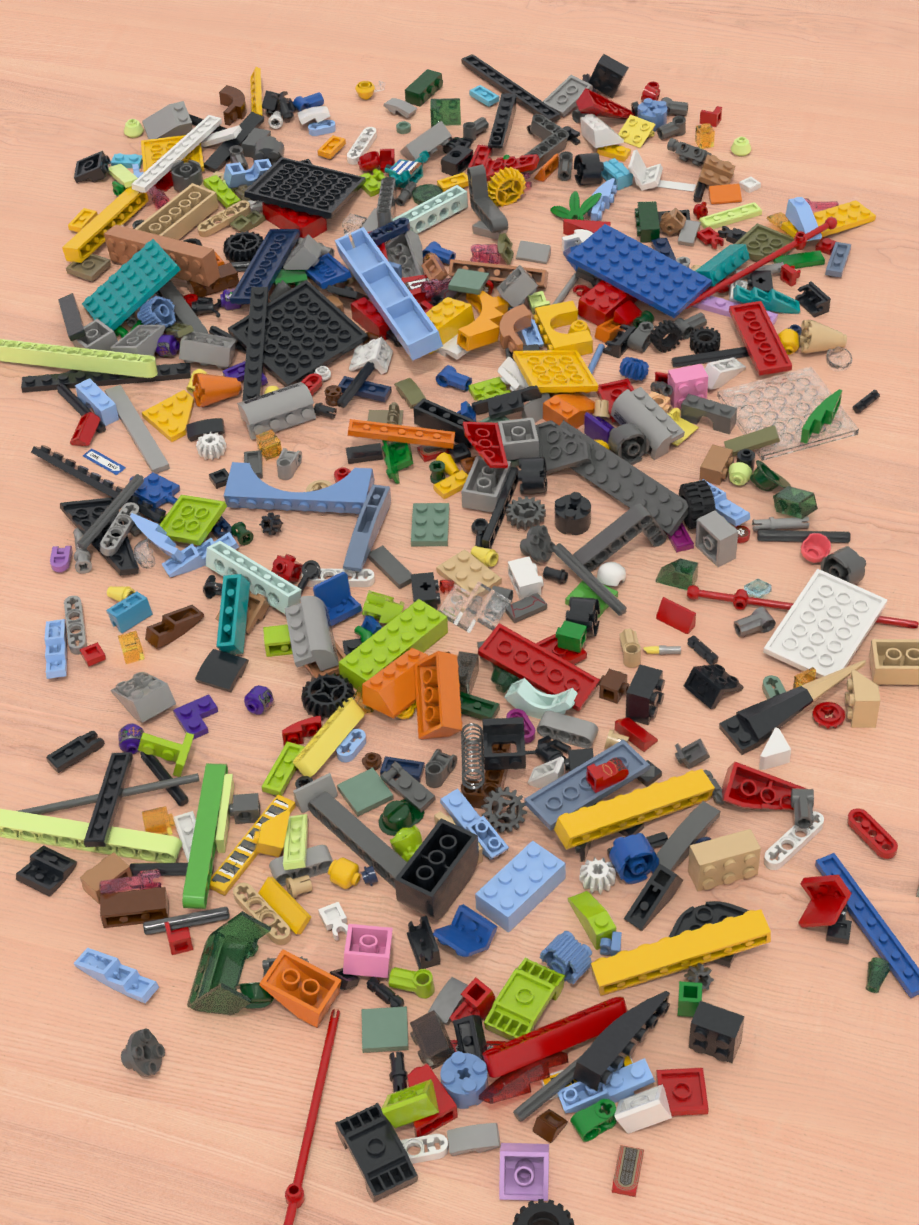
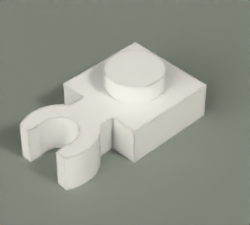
M339 902L318 909L319 916L326 930L332 929L333 938L336 941L339 940L338 932L340 931L345 932L347 936L348 925L345 924L347 923V917Z

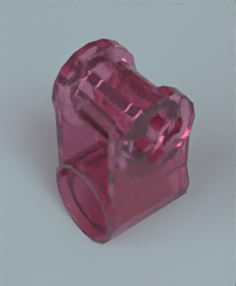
M474 244L470 248L472 252L470 261L498 264L501 261V255L496 244Z

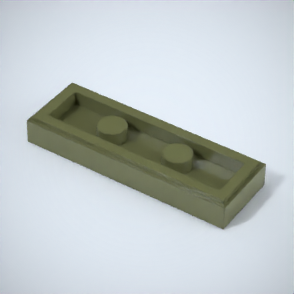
M176 323L164 330L166 335H173L177 338L194 331L191 325Z
M773 425L724 441L725 448L733 450L732 457H734L742 449H759L780 442L776 426Z

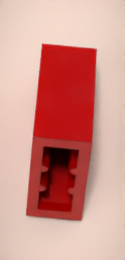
M428 1064L416 1067L407 1074L409 1087L430 1079L432 1080L439 1113L413 1122L415 1137L426 1136L458 1118L456 1103Z

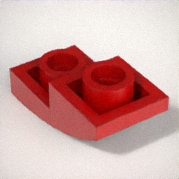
M321 716L298 721L283 729L284 746L287 742L298 745L304 744V737H314L322 727Z

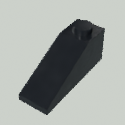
M659 863L624 919L643 931L673 898L684 880Z

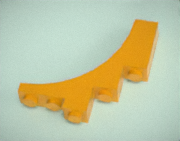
M483 290L480 295L466 293V300L475 307L479 317L469 325L458 329L457 345L466 351H470L498 342L500 321L508 311L509 303L499 296L492 297Z

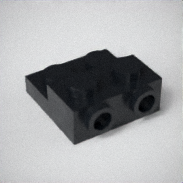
M100 151L77 161L74 180L78 183L86 181L88 178L92 182L104 179L106 173L109 172L108 164L111 163L110 158L103 151Z

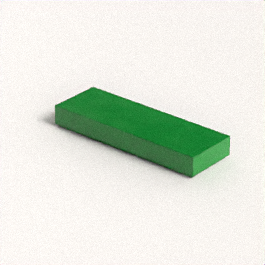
M819 250L779 256L773 262L774 264L783 262L790 267L795 266V269L824 265L825 258Z

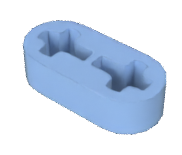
M324 120L308 125L309 135L311 136L329 134L336 130L335 121Z
M353 729L336 748L339 761L344 763L350 762L366 745V734L363 730Z

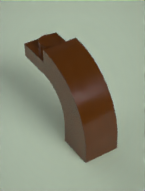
M226 85L219 92L220 104L228 107L223 114L225 125L230 126L237 118L243 120L247 109L243 92L235 87Z

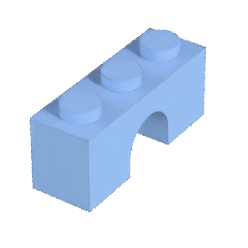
M269 159L254 160L253 166L248 170H244L240 162L226 164L223 178L229 188L245 184L249 186L272 165Z
M90 378L75 385L78 398L88 408H93L95 415L100 417L105 426L119 420L116 404Z

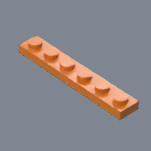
M350 419L347 436L453 449L455 432Z

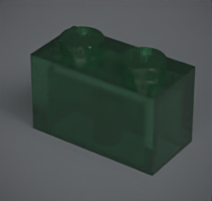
M787 486L773 495L776 512L803 519L818 509L813 492Z

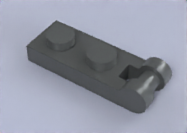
M397 762L390 766V770L384 771L380 775L381 779L420 813L436 800L433 793L407 773ZM397 774L399 778L395 781L393 777Z

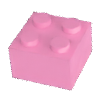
M702 364L668 370V385L673 388V392L667 397L671 398L670 404L673 408L680 409L682 402L688 394L707 399L708 375Z
M348 924L343 974L388 978L393 928Z

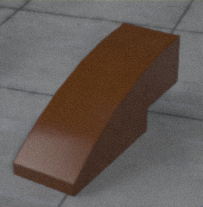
M189 605L164 614L161 622L146 628L145 640L156 649L161 648L187 633L204 617V613L195 606Z

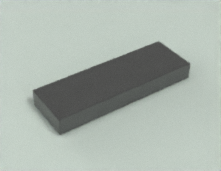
M383 545L369 553L368 559L399 589L411 583L412 573Z

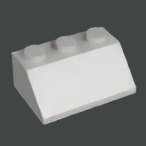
M587 114L585 117L580 118L581 134L595 148L624 143V139L597 116Z

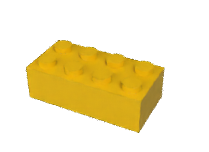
M449 297L443 299L442 302L426 312V315L439 331L442 345L456 336L458 329L475 321L471 304Z

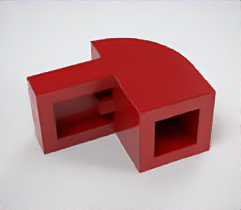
M475 977L461 993L464 1002L449 1017L452 1023L454 1020L470 1015H479L485 1021L495 1001L493 991Z

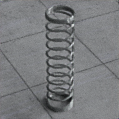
M474 723L465 725L461 731L462 783L468 789H478L485 782L483 730L478 724ZM469 726H475V727L479 728V729L471 728V729H468V730H466V731L464 732V730H465L467 727H469ZM470 730H476L480 732V734L469 733L464 736V734ZM471 734H475V735H478V736H479V738H477V737H469V738L466 739V737H467L468 735H471ZM468 744H470V745H476V744H478L479 746H478V747H477V746H469V747H468L467 745H468ZM477 748L479 749L478 751H476V750L468 751V750H467V749H477ZM468 753H471V754L479 753V755H470V756L467 755V754H468ZM477 757L480 758V759H478V760H475V759H473V760H468V759H467V758H477ZM469 762H473V763L479 762L478 765H477V764H470V765H469V764H467V763H469ZM468 767H480L479 769H468ZM466 775H470V776H478V775H481V777H479V778H477V779H470V778H468ZM465 778L471 781H477L481 778L482 780L479 783L471 784L467 782Z

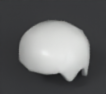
M606 562L599 567L596 578L602 584L618 586L621 580L624 583L626 570L619 563Z

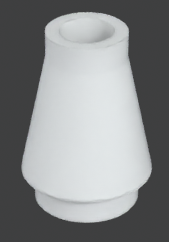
M275 111L268 120L270 127L273 129H278L283 124L279 111Z

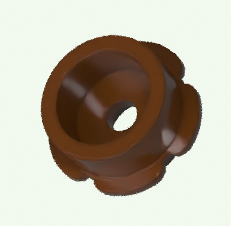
M370 752L362 758V764L367 770L371 768L377 770L380 768L382 758L378 753Z

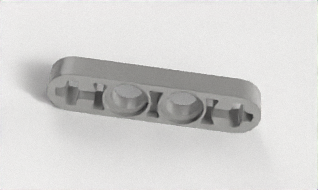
M130 502L123 505L101 540L100 552L103 555L112 556L118 551L134 525V521L130 517L131 513L139 516V506ZM126 521L128 524L121 525L119 522ZM113 533H119L120 536H119V537H114V536H112V534H113Z
M69 596L64 600L68 645L72 654L79 655L81 654L80 649L87 647L83 607L78 596ZM73 616H79L76 620H70ZM76 629L81 630L79 633L76 634L71 633L73 630Z

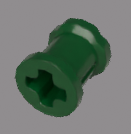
M647 310L643 311L639 318L633 320V326L637 329L642 322L653 323V314Z
M442 461L431 462L429 465L431 471L430 480L433 484H436L446 478L444 474L445 464Z
M243 522L235 523L231 527L232 535L238 538V542L241 545H248L253 540V533L246 529V525Z

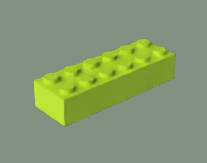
M418 599L339 661L340 675L342 674L344 678H348L353 687L362 693V684L405 652L414 648L424 653L448 633L447 616Z

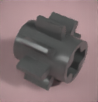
M698 963L697 967L689 966L688 973L684 974V977L689 982L702 983V989L706 988L709 990L710 983L714 981L709 975L712 970L708 967L704 968V965Z

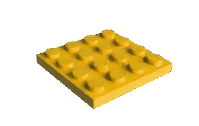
M186 135L141 140L144 172ZM200 143L181 161H184V163L189 162L188 160L197 161L201 165L203 172L205 170Z
M577 350L513 351L512 357L528 386L537 385L541 393H590L598 391L599 385Z

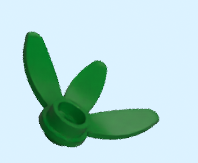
M574 191L569 199L570 211L562 206H553L550 211L563 219L584 220L583 215L599 201L602 194L596 193L590 196L580 207L579 194L577 191Z

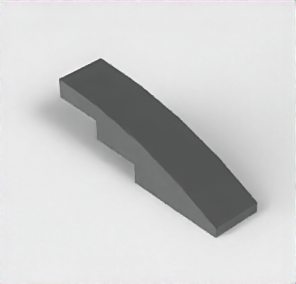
M704 801L699 804L657 853L659 863L673 871L689 856L690 845L695 844L698 839L703 838L707 834L708 827L720 817L721 811Z

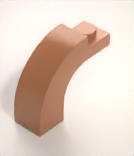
M524 304L507 311L500 321V344L503 349L509 348L510 352L523 351V342L516 333L531 327V313Z

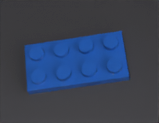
M329 253L320 256L319 262L314 267L311 266L308 270H305V274L322 289H327L328 285L333 286L336 283L346 282L348 278L352 277L350 271Z

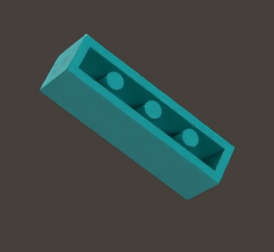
M730 244L695 271L711 279V286H715L750 259L746 244Z
M242 574L223 575L216 647L220 651L232 655L243 654L250 583Z

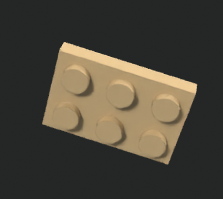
M465 549L436 567L439 575L473 602L491 591L494 585L499 586L502 584L501 577Z

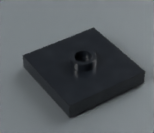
M331 285L327 287L328 292L354 300L365 297L369 300L367 295L356 292L351 287L345 286V288Z

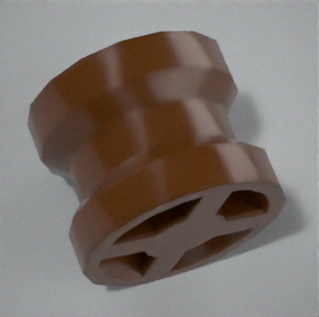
M330 385L324 391L325 401L329 406H337V400L341 397L342 390L337 385Z

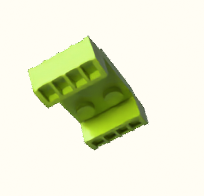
M525 957L519 967L515 968L494 1001L492 1009L484 1021L486 1030L508 1040L534 1031L535 1024L550 1000L556 1001L564 988L565 975Z

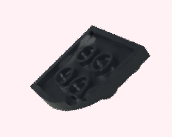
M709 901L705 905L695 908L692 906L679 916L669 937L680 935V933L686 930L693 931L699 929L705 924L722 922L727 917L743 915L749 910L720 901ZM736 953L713 960V962L730 968Z

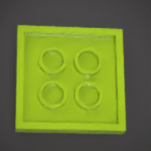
M180 495L160 526L167 532L166 536L172 541L201 546L226 510L227 505L225 501Z

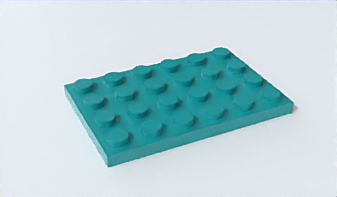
M152 239L139 252L135 253L127 263L123 264L115 274H112L103 285H100L92 295L88 296L82 305L94 320H100L114 331L181 269L160 245Z

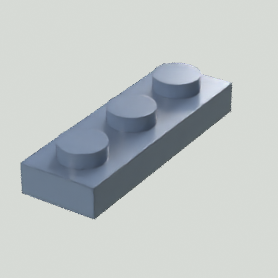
M835 242L825 275L842 277L852 244Z

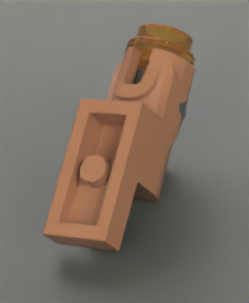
M427 253L424 256V264L421 266L429 280L434 285L439 281H443L448 276V273L438 255Z

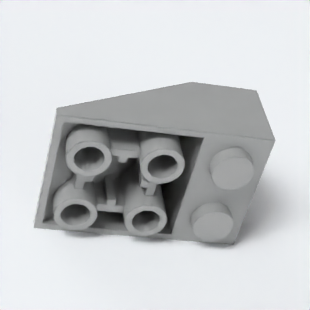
M146 672L134 674L132 679L118 683L111 690L112 694L134 719L142 723L176 704L168 683Z

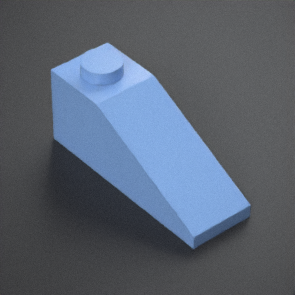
M803 197L788 199L785 216L798 231L806 234L818 227L812 209ZM819 233L807 241L822 239V234Z

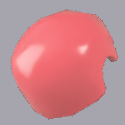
M820 533L809 534L802 542L801 554L807 561L812 563L822 562L823 558L828 556L831 551V542Z

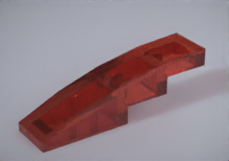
M557 1052L499 1077L479 1095V1100L493 1104L531 1093L530 1083L550 1078L549 1068L569 1063L568 1053Z

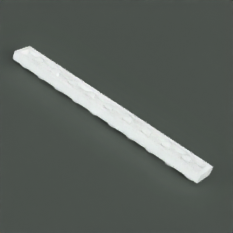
M208 115L131 184L132 190L146 193L171 170L175 163L181 161L222 124V118Z

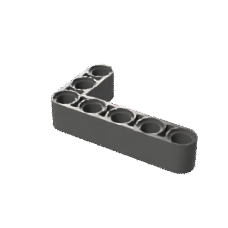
M535 114L532 117L530 131L543 141L525 154H537L540 160L537 168L533 171L521 172L524 178L547 163L556 153L559 154L567 145L569 133L541 114Z
M484 165L467 168L470 203L473 211L491 233L508 230L506 216L488 197Z
M636 504L576 551L573 556L592 572L641 532L655 547L662 545L666 541L667 536L643 504Z

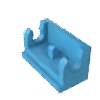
M139 592L133 593L106 610L113 627L117 625L120 633H124L153 615L148 599Z

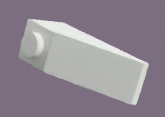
M734 357L708 363L705 367L708 375V389L712 390L722 387L744 371L746 366Z

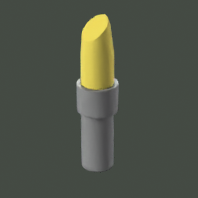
M659 645L643 647L648 654H681V646Z

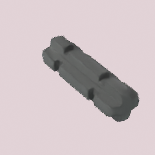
M703 770L715 787L712 793L713 799L717 804L723 805L725 801H722V788L716 779H713L710 771Z

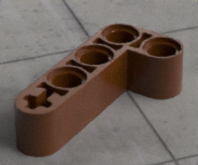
M494 744L492 746V753H511V744ZM508 769L485 770V782L480 788L468 789L462 783L461 793L473 808L482 809L481 806L487 804L483 799L486 796L490 797V791L493 790L496 793L498 787H501L503 791ZM466 780L467 782H469V783H471V784H476V783H479V782H480V781H478V780H477V781Z

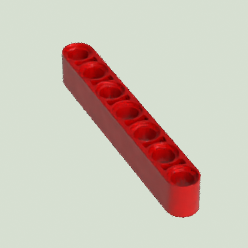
M624 997L611 998L486 1050L482 1055L489 1077L503 1076L600 1035L612 1022L628 1011Z

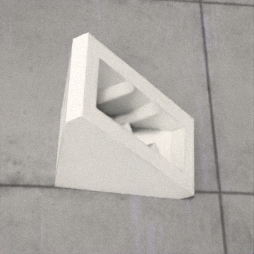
M775 727L760 756V770L790 763L791 748L779 728Z
M561 756L535 767L528 780V784L542 789L564 775V758Z

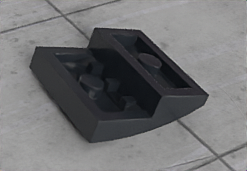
M213 649L201 665L195 680L199 683L232 693L238 677L242 678L249 660Z
M43 845L30 855V863L16 873V880L50 897L70 876L77 865V861Z

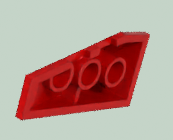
M585 88L576 101L578 110L583 114L587 113L600 117L628 119L630 115L634 116L632 110Z
M463 422L465 436L489 468H508L498 423Z
M734 762L728 767L722 786V801L741 808L794 810L791 807V789L807 788Z

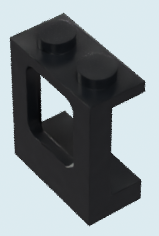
M524 717L482 719L484 770L526 769ZM494 744H515L517 752L492 753V746Z

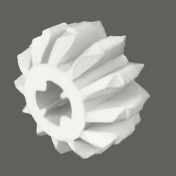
M211 432L210 434H204L203 437H198L196 444L200 457H204L205 460L219 459L220 456H224L227 448L223 435L218 433L212 434Z
M594 857L593 861L586 860L585 865H581L579 880L583 883L584 890L590 889L591 894L594 891H598L600 895L603 890L609 892L611 886L615 884L616 870L612 868V863H605L604 858L597 860Z

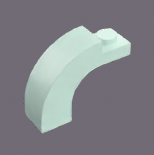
M523 678L511 684L504 698L516 709L523 710L526 715L541 719L546 711L565 714L566 710H569L574 705V700L578 693L571 688L555 695L545 694L535 689Z

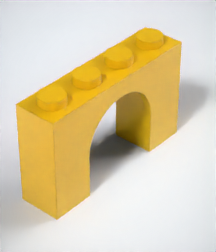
M573 300L535 308L533 320H535L539 333L542 335L544 345H547V350H577L580 356L593 353V339L588 330L570 334L559 333L554 330L558 327L571 325L578 320V310Z

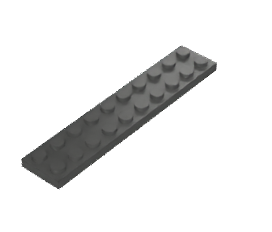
M563 420L560 424L562 428L590 445L591 461L570 468L629 508L636 504H643L662 530L673 536L689 513L687 501Z

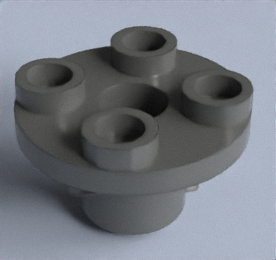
M545 525L531 527L528 530L527 537L520 542L521 552L525 556L531 555L539 563L550 559L554 550L553 547L555 546Z
M149 1029L138 1030L130 1035L126 1047L122 1050L121 1062L127 1069H133L142 1076H151L159 1071L162 1057L165 1056V1049L162 1044L158 1043L156 1037Z

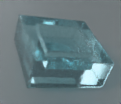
M760 579L744 585V590L755 598H761L772 591L771 584Z

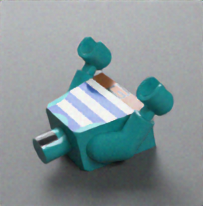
M427 150L422 151L419 154L420 157L415 161L400 159L394 165H386L385 173H388L389 177L395 178L396 187L405 188L410 181L417 183L423 177V163L427 162L430 157Z

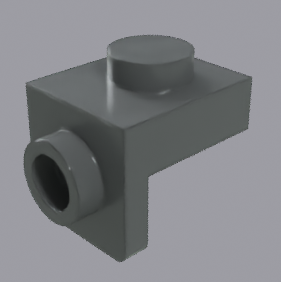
M701 739L692 742L684 748L679 743L675 745L677 760L680 764L684 763L688 769L710 758Z

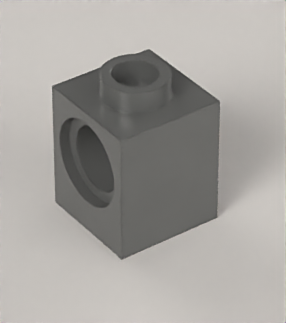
M258 793L233 795V803L229 805L230 816H234L235 824L255 823L260 817Z

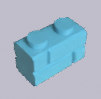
M615 158L603 162L604 170L601 171V176L606 181L614 178L618 191L633 184V174L630 173L622 162Z

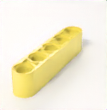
M352 697L348 698V702H343L344 708L338 707L293 760V764L303 776H313L365 715V712Z

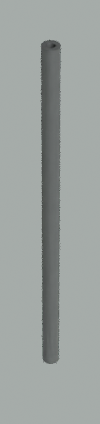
M196 773L124 788L121 797L199 782V775ZM99 794L18 810V812L39 815L96 803Z

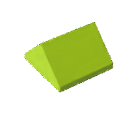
M431 1079L387 1095L382 1106V1112L394 1128L439 1113Z

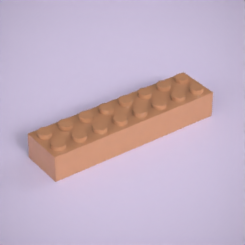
M115 225L104 233L112 262L127 263L147 242L154 239L180 267L181 270L174 278L185 281L191 280L208 287L220 278L215 251L212 248L120 225Z

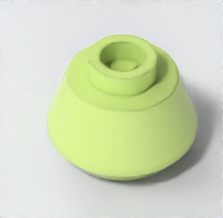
M129 119L125 123L124 134L126 136L136 138L142 135L144 128L138 120Z
M742 136L735 139L731 146L733 154L736 156L748 155L751 152L749 140Z
M743 462L733 463L728 469L730 481L738 486L747 483L753 474L752 469Z

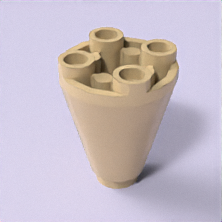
M814 320L802 321L801 335H799L801 352L805 354L837 350L846 346V334Z

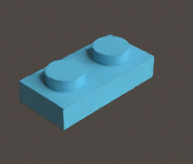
M481 85L469 90L471 97L488 107L499 102L497 94Z
M114 154L111 166L122 164L125 168H133L132 164H138L139 169H141L143 164L142 155Z

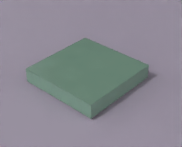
M458 268L448 284V290L480 295L489 279V273Z
M374 768L337 785L338 791L357 817L394 799L392 792Z
M407 1006L361 1009L363 1053L409 1050Z

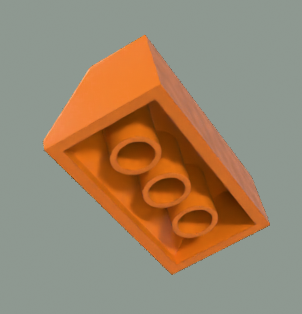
M414 648L405 652L362 684V703L393 719L416 702L414 664L428 657V655Z
M437 651L414 664L418 739L450 737L462 731L459 666L457 655Z

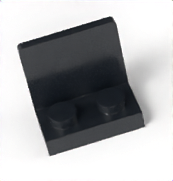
M718 664L694 666L684 684L688 691L710 709L716 708L724 692L742 691L744 688L736 677L729 675L725 668Z

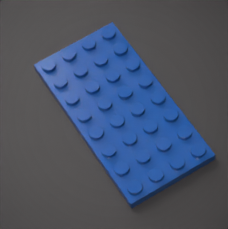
M606 224L567 255L568 262L672 318L677 317L712 283V280Z

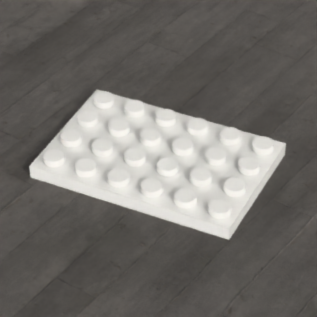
M817 569L765 645L763 653L817 678L846 668L887 605V599Z

